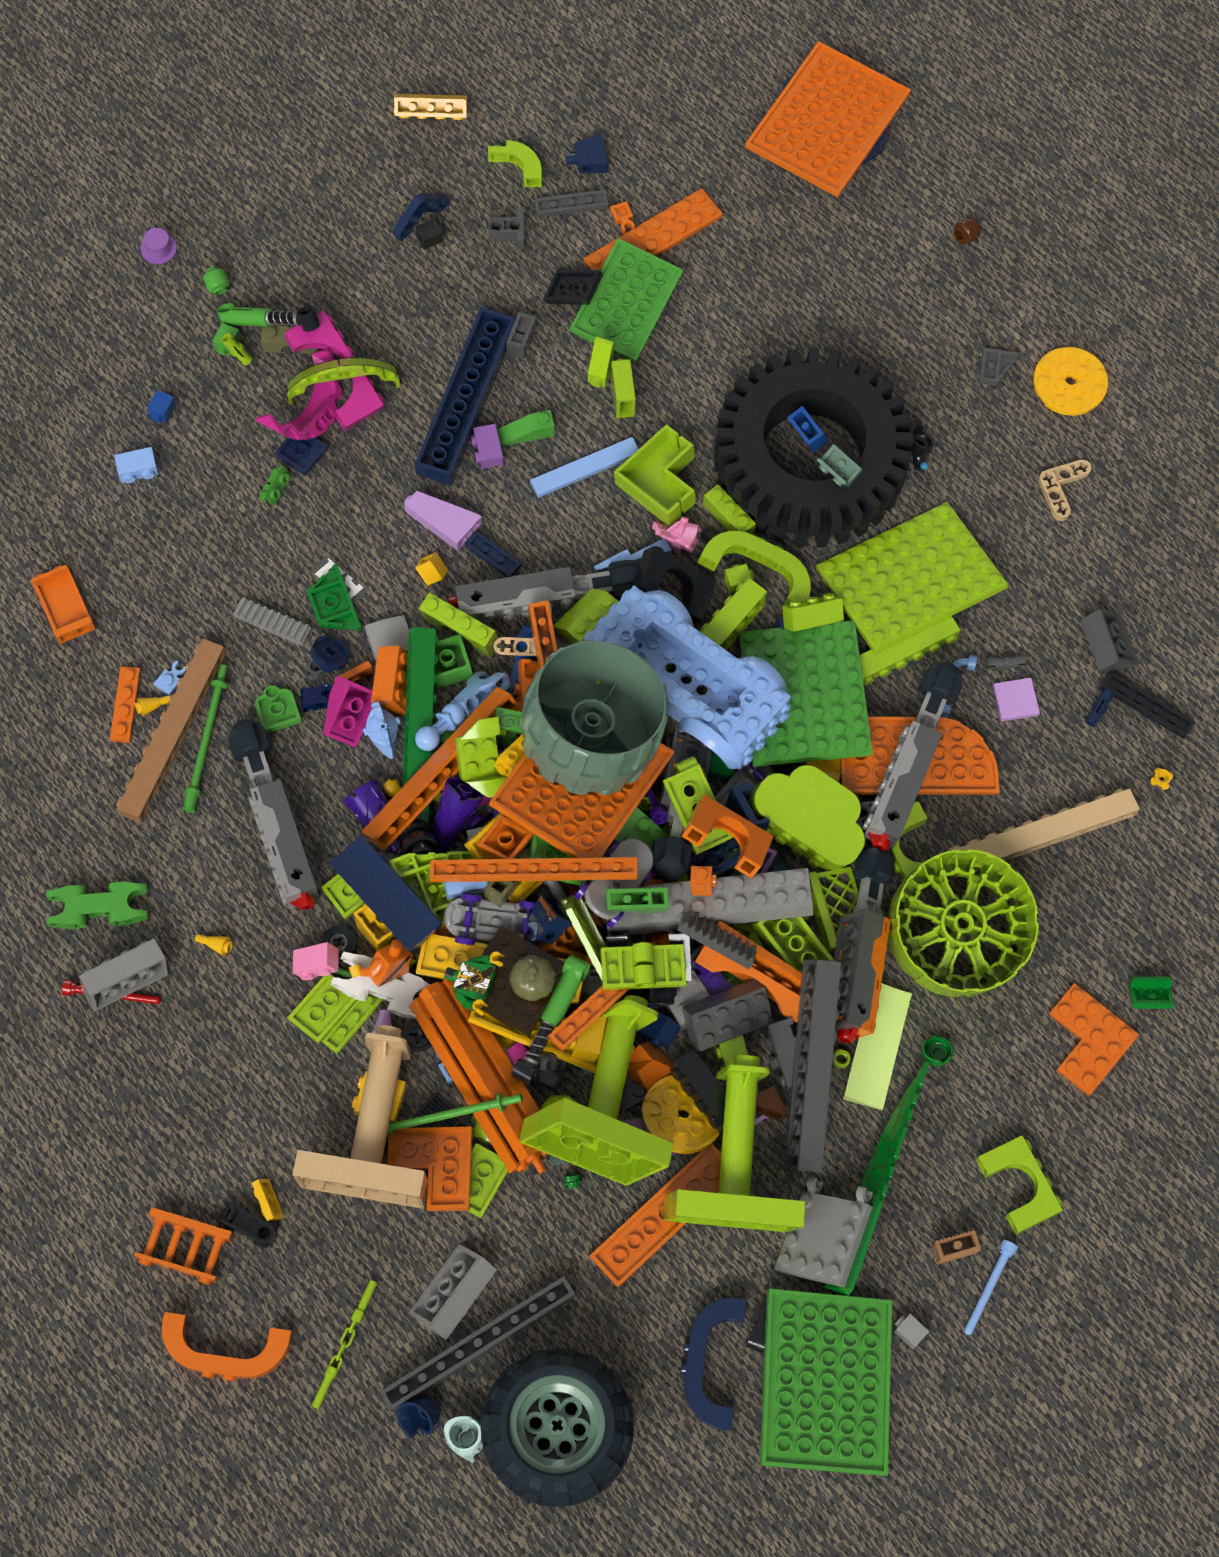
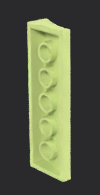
M881 983L882 988L879 996V1008L877 1010L874 1034L858 1038L843 1095V1100L883 1110L912 995V993Z

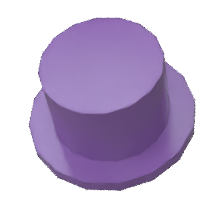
M151 228L144 234L140 250L142 256L148 262L162 264L174 257L177 245L174 238L162 228Z

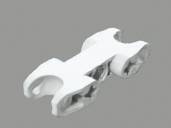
M343 952L341 960L349 965L361 964V967H369L373 959L365 955ZM407 973L399 977V979L390 981L380 987L370 977H362L361 975L348 980L333 977L330 985L347 996L365 1002L368 994L389 1001L388 1011L399 1017L416 1019L415 1014L409 1008V1005L413 1002L414 995L419 994L425 986L430 985L422 978L411 973Z

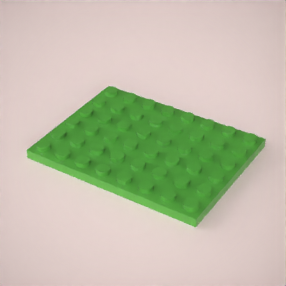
M853 620L831 623L795 632L782 628L739 632L741 656H755L771 664L782 676L786 684L787 694L791 696L788 719L784 723H780L777 726L776 733L765 740L764 747L759 752L756 751L753 754V767L872 755L857 633Z
M767 1289L760 1466L888 1476L892 1300Z

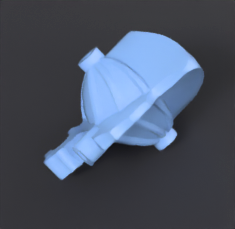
M379 702L372 703V710L368 716L366 727L362 728L364 735H368L374 745L388 758H395L398 725L401 724L399 717H394L391 713L381 708Z

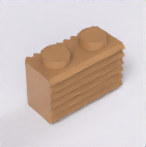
M974 1230L967 1233L964 1232L963 1234L960 1233L959 1235L956 1234L955 1236L952 1235L951 1237L948 1236L947 1239L936 1240L932 1245L937 1264L973 1255L981 1250Z

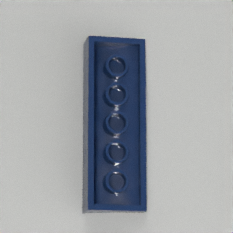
M360 835L344 851L328 862L408 951L415 952L444 924L364 836Z

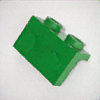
M1132 977L1129 986L1132 1009H1173L1172 977Z

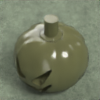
M528 955L519 959L513 965L509 975V983L513 992L518 997L528 1001H537L548 996L556 982V974L551 963L545 958L536 955Z

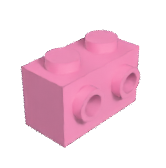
M328 942L293 950V974L299 976L302 980H312L313 977L329 976L330 973L338 972L339 949Z

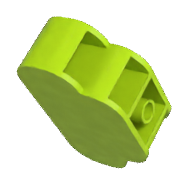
M805 765L798 767L788 776L779 773L769 775L757 784L750 794L748 804L756 819L768 818L770 821L766 832L772 834L778 843L791 847V851L794 854L807 858L808 863L814 867H820L826 871L839 870L855 861L864 847V833L856 823L861 811L858 798L853 792L814 766Z

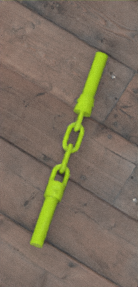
M369 1281L357 1309L353 1311V1315L350 1318L353 1322L350 1327L345 1329L340 1339L341 1348L338 1354L331 1358L324 1373L325 1377L311 1407L319 1410L332 1380H335L343 1362L342 1353L346 1347L351 1345L355 1337L356 1331L354 1328L357 1323L362 1322L365 1314L364 1311L377 1286V1282ZM349 1330V1333H352V1336L347 1344V1342H343V1340ZM335 1358L336 1361H339L337 1368L332 1366Z

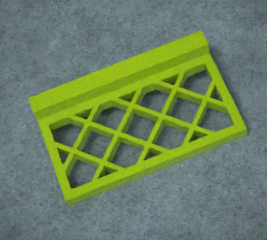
M851 867L821 873H809L813 914L823 946L828 953L835 951L839 928L838 925L832 922L831 916L833 913L840 917L845 916V914L836 909L838 904L841 902L850 907L847 914H850L851 910L855 908V903H858L859 892ZM839 874H848L849 882L847 885L837 880ZM825 877L832 881L828 889L821 885L819 878ZM834 883L844 889L841 896L831 891ZM846 890L854 894L855 900L853 903L842 898ZM827 895L838 900L834 908L826 903L825 898Z
M571 895L562 899L561 904L572 921V925L586 953L602 980L600 949L607 947L583 898L581 897L577 900Z

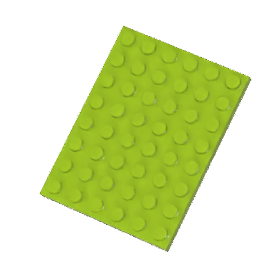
M948 502L816 565L817 572L835 596L842 598L844 611L850 620L854 621L857 630L874 654L1008 588L1006 580Z

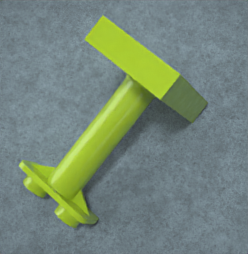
M633 995L624 997V1000L611 1006L601 1015V1017L606 1018V1024L588 1107L567 1098H562L524 1118L519 1142L625 1186L668 1168L674 1144L617 1120L636 1031L658 1019V1012L648 1007L647 1000Z
M736 1055L734 1060L727 1061V1066L716 1074V1079L727 1080L719 1192L677 1189L665 1195L663 1221L790 1232L804 1228L805 1201L750 1196L758 1081L768 1076L770 1071L769 1068L759 1067L760 1057Z

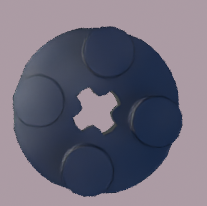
M326 635L315 640L309 653L314 662L324 672L329 673L341 670L346 666L350 651L342 640L338 638L336 640L329 639L330 636Z

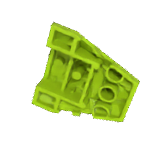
M469 851L435 854V852H429L428 854L408 853L390 860V865L445 924V910L449 903L457 898L447 900L443 882H430L431 860H464L474 858Z

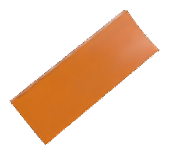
M719 920L714 928L721 926V932L728 930L727 935L729 936L734 933L736 940L741 937L743 944L747 941L750 942L749 947L757 946L754 964L757 965L756 970L761 973L764 970L775 976L773 980L779 984L781 981L793 986L791 991L796 994L801 991V972ZM728 971L744 982L755 979L743 973ZM766 988L767 996L775 1001L772 994Z

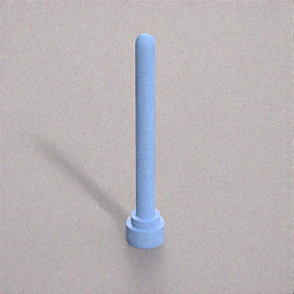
M1003 1240L999 1247L1001 1255L964 1331L967 1335L973 1333L1008 1258L1016 1254L1018 1246L1010 1241Z

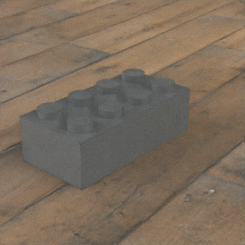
M756 979L682 1007L690 1043L698 1051L706 1050L773 1023L766 988Z

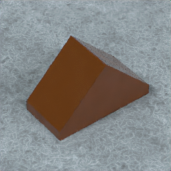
M773 1086L757 1093L756 1113L782 1122L787 1116L788 1111L775 1087Z

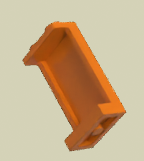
M67 565L57 566L47 573H40L31 579L59 644L95 630Z

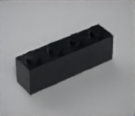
M692 1049L673 1061L670 1069L671 1074L676 1081L681 1083L686 1095L692 1097L698 1110L706 1115L711 1127L717 1129L721 1134L723 1132L726 1090Z

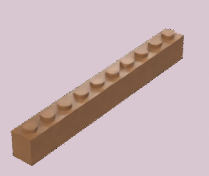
M202 639L201 643L196 645L192 661H188L185 668L186 672L183 677H180L175 694L170 696L167 710L161 714L158 728H155L152 732L150 744L146 745L143 750L141 762H138L134 768L135 774L133 778L129 779L126 784L125 794L118 799L117 810L120 815L142 823L211 685V680L214 679L226 655L224 646L206 639Z

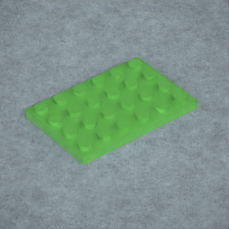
M617 238L600 270L603 273V277L590 304L581 306L569 331L594 343L596 336L614 342L613 353L627 360L630 359L631 362L636 364L684 270Z

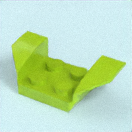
M498 716L478 719L464 736L455 739L460 779L488 798L493 797L506 780V777L501 775L494 767L498 758L496 735L500 734Z

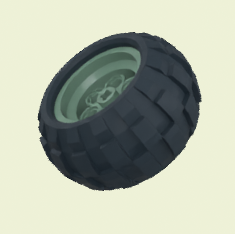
M571 1349L539 1350L512 1363L492 1385L486 1397L481 1415L482 1445L494 1474L518 1497L545 1507L578 1505L602 1493L612 1484L624 1468L633 1443V1411L622 1383L602 1362L592 1356L590 1357ZM551 1400L556 1404V1408L552 1412L544 1410L543 1404L546 1401ZM568 1404L576 1405L577 1412L574 1415H568L565 1412V1407ZM533 1418H538L542 1421V1426L537 1430L532 1429L529 1425ZM561 1421L563 1430L553 1431L554 1426L552 1423ZM583 1425L585 1433L582 1436H576L573 1433L574 1426ZM541 1439H547L550 1442V1447L545 1451L540 1450L537 1446ZM568 1442L572 1446L570 1453H561L559 1450L560 1444Z

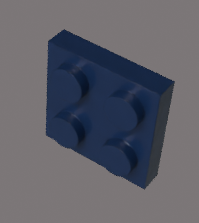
M315 437L307 440L287 438L275 452V457L306 476L328 450V445Z

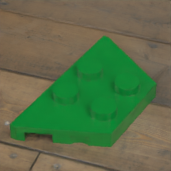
M336 563L326 575H322L318 582L306 591L319 627L360 631L362 630L361 624Z

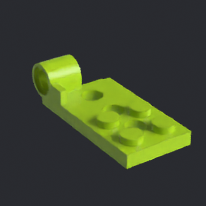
M694 756L674 764L677 774L663 780L666 792L684 830L693 812V805L697 804L704 794L716 801L701 766ZM687 785L694 788V794L691 797L686 796L684 793V788ZM711 829L699 847L692 842L690 844L697 855L733 838V836L721 829Z

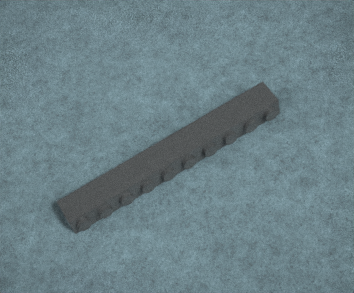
M565 1276L561 1277L380 1391V1394L392 1413L395 1412L403 1403L411 1401L413 1397L417 1398L419 1395H422L575 1298L574 1291Z

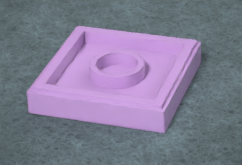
M1031 678L994 683L992 685L1001 722L1039 716L1040 711Z

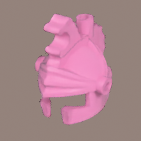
M684 516L670 527L660 523L659 520L654 521L652 529L656 531L655 535L666 539L676 553H681V550L692 553L699 540L696 539L698 532H701L700 525L688 522L689 518Z

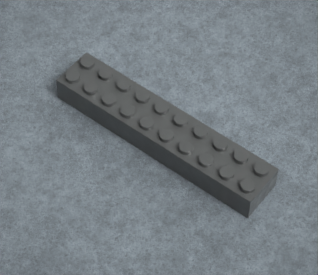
M818 959L803 960L784 1168L822 1173V1168L825 1166L824 1147L827 1145L826 1126L829 1124V1114L827 1112L828 1105L831 1102L829 1090L830 1084L833 1081L831 1068L835 1060L833 1046L837 1038L835 1024L839 1017L837 1002L841 995L839 980L843 974L841 962Z

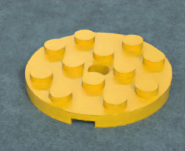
M1063 347L1052 350L1041 358L1034 372L1033 385L1037 396L1045 403L1046 407L1059 414L1076 416L1086 414L1100 405L1107 392L1108 376L1103 364L1091 353L1079 348ZM1072 377L1075 380V384H1068L1066 379Z
M672 1075L657 1081L648 1090L642 1105L643 1125L648 1133L674 1143L672 1152L680 1154L700 1152L711 1146L719 1137L720 1133L717 1129L711 1127L706 1115L698 1110L692 1097L686 1095L681 1083L676 1081ZM678 1111H686L688 1118L678 1117Z

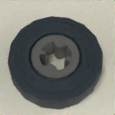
M342 925L332 926L327 929L321 939V944L328 942L335 947V940L343 939L344 945L338 947L339 962L343 961L341 960L343 952L354 954L357 949L356 935L351 929Z

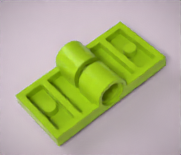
M643 942L627 947H603L600 949L603 990L686 987L687 985L684 944L653 945L652 943Z

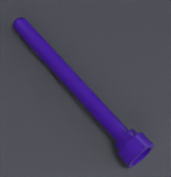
M651 787L647 792L652 807L650 816L653 823L663 824L667 821L668 815L666 810L659 805L653 787Z

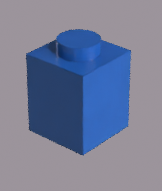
M156 390L147 407L149 417L155 422L160 423L162 421L167 423L176 406L174 396Z

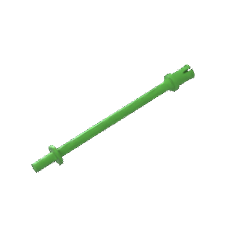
M223 664L219 666L217 679L211 680V686L214 687L209 712L191 786L185 789L186 798L182 810L187 813H195L197 799L201 795L198 787L222 689H227L228 686L224 682L227 666Z
M497 1093L494 1100L398 1122H389L387 1137L396 1130L497 1107L503 1112L506 1109V1105L523 1102V1096L520 1093L504 1097L501 1093Z

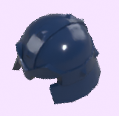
M419 1395L417 1398L413 1397L411 1401L399 1406L397 1420L402 1431L410 1439L417 1434V1428L428 1435L441 1425L439 1421L440 1409L435 1401L426 1396Z

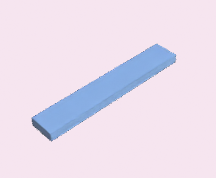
M630 437L530 480V484L537 497H542L625 462L638 450L634 439Z

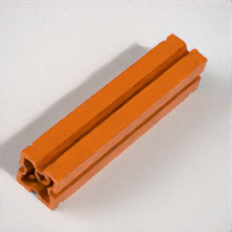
M444 979L441 983L436 982L425 986L419 993L420 997L415 998L409 1005V1008L415 1014L416 1020L466 1103L472 1105L494 1100L497 1093H501L504 1097L520 1093L523 1096V1102L506 1105V1109L503 1112L497 1107L473 1113L501 1161L505 1163L509 1174L515 1171L520 1173L533 1163L538 1173L542 1174L546 1171L542 1161L545 1160L544 1156L549 1154L519 1142L524 1118L540 1110L524 1083L511 1076L514 1067L494 1034L490 1030L468 1022L472 1010L463 1008L455 998L453 981Z

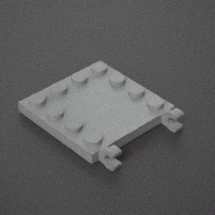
M809 1177L807 1180L808 1191H802L799 1201H805L804 1228L787 1232L774 1270L845 1288L873 1208L869 1205L873 1192L866 1191V1187L858 1186L856 1202L820 1195L823 1182L817 1181V1178Z

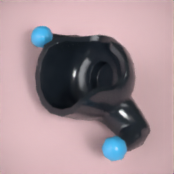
M917 424L913 428L910 427L909 433H913L911 452L914 470L922 471L928 468L925 456L929 455L933 450V439L923 431L921 424Z

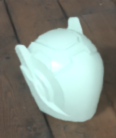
M459 1416L447 1421L444 1426L446 1443L457 1455L473 1463L474 1455L480 1453L483 1449L481 1421L470 1416Z

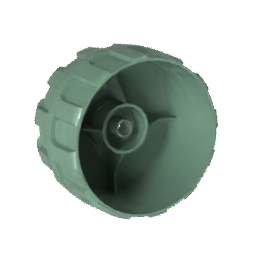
M582 640L567 647L559 648L548 656L543 668L536 671L526 692L519 728L523 729L524 736L522 749L527 759L532 758L539 767V774L551 784L556 781L565 786L567 791L571 793L587 795L588 792H598L601 795H608L618 792L625 783H632L640 778L660 746L668 720L666 715L668 696L665 686L662 685L650 663L628 650L625 646L602 641Z

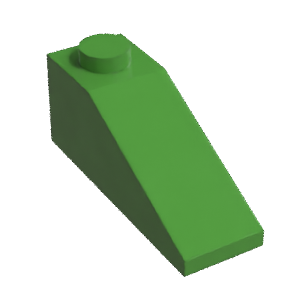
M551 410L529 414L498 428L497 433L500 446L503 447L555 436V426Z
M667 887L606 889L607 910L634 913H664L669 908Z

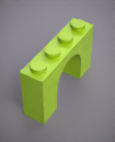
M428 593L419 607L424 619L441 630L444 626H447L466 638L474 649L491 658L495 652L493 648L494 641L498 639L496 631L435 595Z
M919 801L914 803L901 836L926 823L927 816ZM899 840L893 849L888 848L894 857L895 873L899 872L902 878L900 880L901 883L908 878L911 872L924 863L914 862L905 857L900 849ZM932 868L927 870L928 875H934L935 872Z
M1023 1135L978 1156L976 1159L985 1179L1008 1168L1020 1169L1026 1172L1032 1179L1034 1196L1031 1202L1005 1216L1015 1235L1063 1211L1061 1208L1063 1204L1060 1198L1054 1195L1050 1179L1042 1173L1041 1162L1038 1158H1034L1031 1152L1032 1146L1027 1139H1024Z

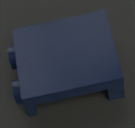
M750 782L731 787L725 807L767 831L770 823L769 819L757 820L748 804L753 789Z

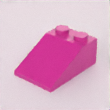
M337 676L329 695L323 734L357 747L363 733L362 728H365L368 716L372 710V690Z

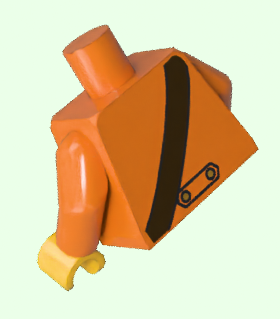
M393 940L391 944L376 952L369 967H361V964L349 967L352 978L360 975L362 977H370L380 987L409 972L413 953L408 951L399 940Z

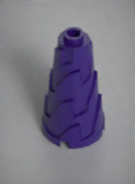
M458 776L449 777L446 780L439 801L440 805L435 816L436 820L432 830L439 845V853L446 851L450 847L457 834L462 831L467 820L471 818L484 798L482 793L469 784L463 783V780Z
M376 779L363 784L353 791V798L348 795L343 801L346 807L356 815L365 827L388 803ZM397 838L387 848L389 853L402 854Z

